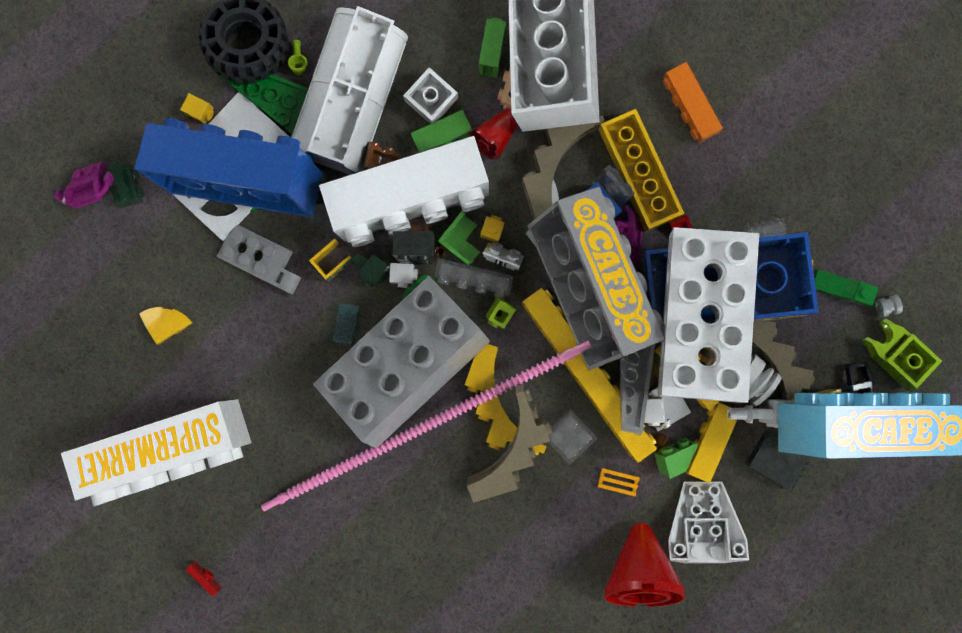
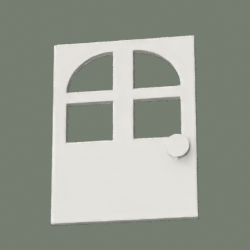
M240 92L209 123L226 131L225 135L238 137L240 130L256 132L263 136V141L276 143L278 136H288ZM173 194L223 241L252 209V207L235 205L238 209L232 214L212 216L201 210L208 200L193 197L189 199L187 196Z

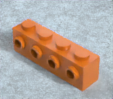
M687 62L665 73L663 84L673 95L672 101L675 106H679L683 121L690 126V133L693 139L701 143L718 134L723 127Z

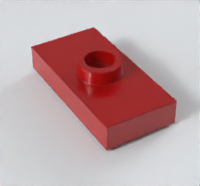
M196 561L186 568V571L211 596L214 597L222 589L213 579L214 575L208 569L204 570Z

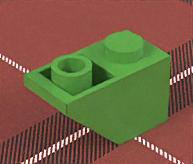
M683 438L678 440L677 443L671 446H664L660 451L655 452L659 473L671 479L686 472L698 447L697 443Z

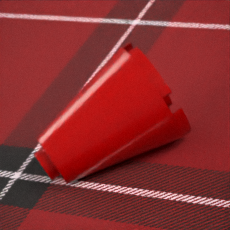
M507 108L473 129L469 137H475L481 154L492 160L495 158V160H498L515 132L518 123L513 117L511 109Z

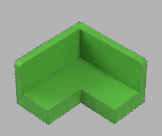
M461 212L438 240V243L444 246L448 252L467 267L470 266L480 253V251L466 241L477 225L467 218L465 213Z

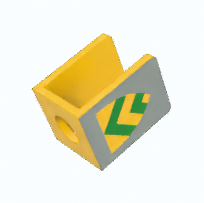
M333 239L309 260L328 282L354 261L349 255L328 274L321 269L317 263L340 244L336 239Z

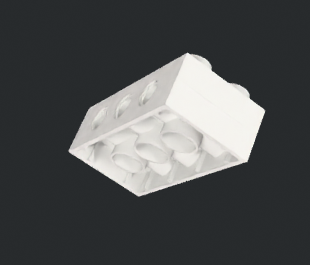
M673 228L669 235L663 313L664 328L662 331L665 340L661 341L658 396L748 403L759 233ZM711 267L716 270L718 274L717 281L711 282L707 280L704 276V269ZM703 308H709L714 312L715 320L712 324L702 320L701 310ZM701 349H707L712 355V362L709 366L702 365L698 360V353Z

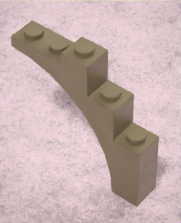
M603 115L599 116L600 122L544 129L549 146H539L533 154L538 173L530 172L522 178L523 189L533 220L553 205L552 182L559 162L577 141L599 129L600 125L605 122Z
M776 322L753 323L752 346L765 357L772 369H774V373L781 375L782 378L779 385L782 399L790 400L794 398V393H802V389L810 390L815 380L814 371L791 366V363L796 358L794 346L772 342L777 335Z
M524 384L516 386L520 416L518 428L511 444L494 464L477 474L469 476L467 479V488L473 503L517 490L518 481H520L518 470L534 466V458L536 457L534 446L550 442L551 425L549 422H545L544 416H538L536 407L532 408L530 403L532 396L529 389L525 390Z

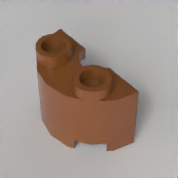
M369 142L364 168L368 170L401 159V154L395 153L393 148L384 147L382 149L379 143Z

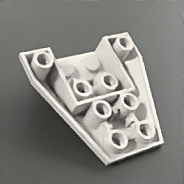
M683 482L668 539L669 561L680 563H731L749 560L747 538L723 482Z

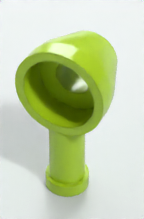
M293 40V55L288 59V66L295 75L302 76L307 69V59L301 55V41Z

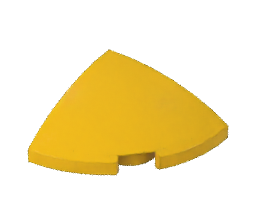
M154 307L140 313L144 325L157 345H160L174 334H178L192 324L186 315L175 309Z

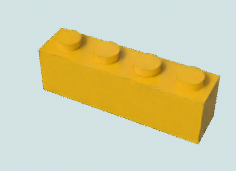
M717 403L710 411H707L709 417L707 422H703L699 432L701 436L699 440H695L698 447L686 471L687 474L705 482H711L737 419L727 418V409L731 407Z

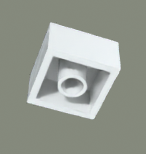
M428 68L403 95L405 102L430 124L438 121L458 100V92L431 68Z

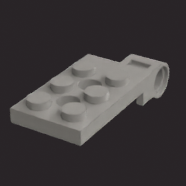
M239 225L228 234L216 256L292 295L301 280V277L285 270L293 253L292 251ZM245 243L247 246L246 251L239 253V246ZM261 251L263 254L262 259L255 261V254Z

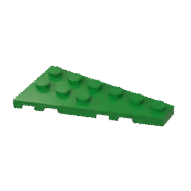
M272 74L268 75V78L263 81L260 79L256 83L250 84L249 82L240 84L236 83L235 80H225L288 132L293 134L309 88Z

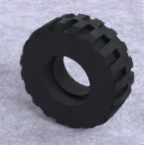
M219 0L214 4L213 8H209L206 11V17L202 18L200 22L201 29L198 31L199 44L208 65L212 67L217 75L222 74L223 79L228 81L235 80L236 83L243 84L244 82H249L250 84L256 83L260 79L262 81L267 79L268 75L274 74L279 70V65H283L286 59L285 55L289 49V40L284 20L280 17L279 11L275 7H271V3L266 0ZM251 29L261 34L260 40L248 49L239 50L227 45L229 38L240 30Z

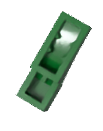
M819 269L816 270L814 276L816 290L866 307L873 306L878 287L862 281L840 277Z

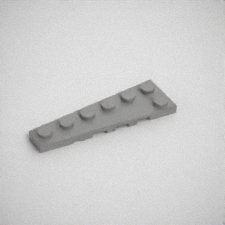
M655 344L619 358L621 431L638 435L643 433Z

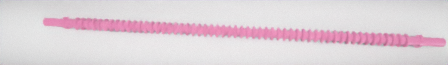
M586 341L572 349H566L562 354L557 353L556 357L552 356L550 360L547 358V361H542L541 365L537 363L536 367H531V370L521 371V375L511 376V380L506 379L505 383L501 381V385L496 384L495 388L491 386V389H486L485 393L480 392V395L476 394L475 398L470 397V400L466 399L465 403L460 402L459 406L456 404L455 408L450 407L449 411L446 409L445 413L440 412L439 416L436 414L435 418L430 417L429 421L426 419L425 423L420 422L419 426L416 424L415 428L410 427L409 431L406 429L405 433L400 432V435L396 434L395 438L390 437V440L386 439L385 443H382L377 449L370 447V450L366 449L365 453L356 454L355 458L352 456L351 460L346 459L345 463L342 461L341 465L336 464V467L332 466L331 470L326 469V472L322 471L321 475L317 474L316 477L312 476L311 480L308 478L307 482L302 481V484L298 483L297 487L292 486V489L288 488L287 492L279 493L277 497L261 504V508L263 511H266L278 504L285 503L290 498L299 497V493L303 495L304 491L313 490L314 486L323 485L324 481L328 482V479L333 480V476L338 477V474L342 475L343 471L347 473L348 469H353V466L357 468L358 464L367 463L368 459L372 460V457L377 458V454L387 453V449L397 448V444L402 445V442L406 443L407 439L412 440V437L416 438L417 434L422 435V432L426 433L427 429L432 430V427L436 428L437 424L442 425V422L446 423L447 419L452 420V417L456 418L457 414L462 415V412L466 413L467 409L472 410V407L476 408L477 404L482 405L483 401L487 403V399L492 400L493 396L497 398V394L502 395L503 391L507 393V389L512 390L513 386L516 387L518 384H523V381L528 382L529 378L532 380L533 376L538 377L539 373L543 375V371L548 372L549 368L554 369L553 366L558 367L559 363L564 364V361L575 358L574 356L592 348L589 341Z

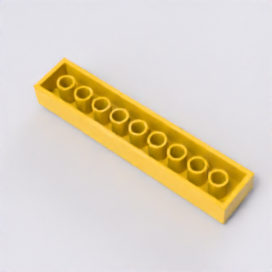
M541 288L522 301L521 304L554 351L562 354L566 349H572L578 345L568 322L562 317L565 315L559 306L555 307L552 303L553 297L548 290L544 291ZM581 353L574 356L575 358L564 361V365L632 460L639 463L657 450L654 445L657 442L650 433H645L643 430V433L638 435L621 431L620 390L616 385L610 384L608 380L611 378L604 369L600 370L599 367L588 371Z

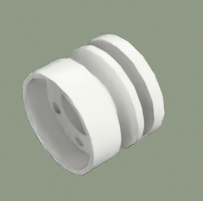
M756 354L751 356L748 399L754 407L761 404L775 391L782 378L778 373L773 374L774 369L772 368L762 372L766 363Z

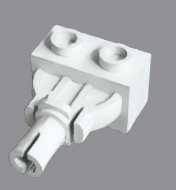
M766 399L759 404V408H753V405H746L744 408H728L727 418L745 420L747 423H753V419H759V422L766 423L767 427L778 428V404H793V400Z

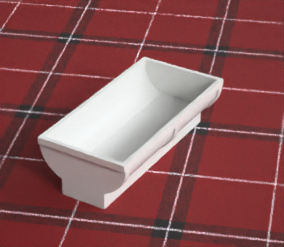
M357 6L356 10L350 8L336 9L291 137L301 142L300 148L313 156L312 162L347 175L362 172L368 144L373 141L408 39L404 31L393 25L394 20Z

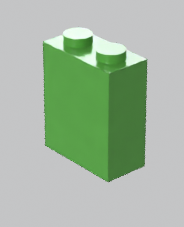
M491 18L486 21L479 60V75L498 78L506 30V22L500 18Z

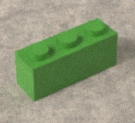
M461 110L412 132L411 137L418 152L421 153L468 138L472 129L464 111Z

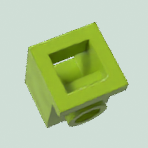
M496 296L494 303L485 316L490 325L495 328L500 326L504 329L516 309L510 303ZM498 310H501V314L497 316L496 313Z

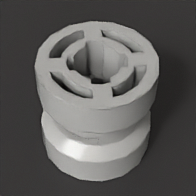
M898 295L890 296L888 299H877L875 302L877 313L881 318L887 317L889 314H900L903 311L902 301Z

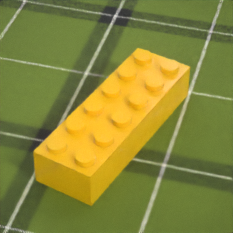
M631 110L602 123L598 130L645 232L682 216L684 211L637 110Z

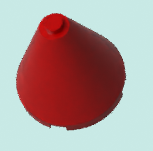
M638 522L635 523V526L631 527L604 589L605 600L609 603L636 607V604H647V607H659L676 604L684 600L685 589L650 526H647V523Z

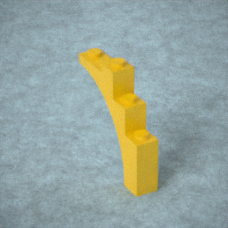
M487 344L474 356L465 385L468 386L467 390L478 394L479 390L485 393V390H490L491 386L495 388L494 363L498 347ZM498 395L497 398L493 396L492 400L487 399V403L483 401L482 405L478 404L475 413L479 415L478 418L487 422L493 419L486 440L489 443V447L500 450V447L505 448L507 441L511 444L517 427L503 410ZM546 445L534 446L536 455H539V452L544 454Z

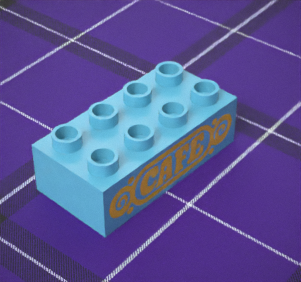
M794 393V404H778V452L821 458L962 455V405H950V394L923 393V403L922 393L889 394V399L888 393Z

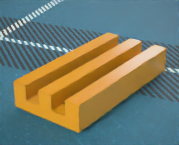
M602 468L597 487L636 497L640 477ZM607 473L634 480V484L604 477V474ZM603 481H607L631 487L632 491L605 485L602 483Z

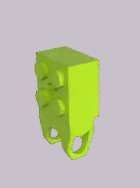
M885 318L879 322L886 335L885 343L882 344L870 337L864 338L862 343L867 348L871 358L906 391L917 389L942 360L914 334H910L905 328Z

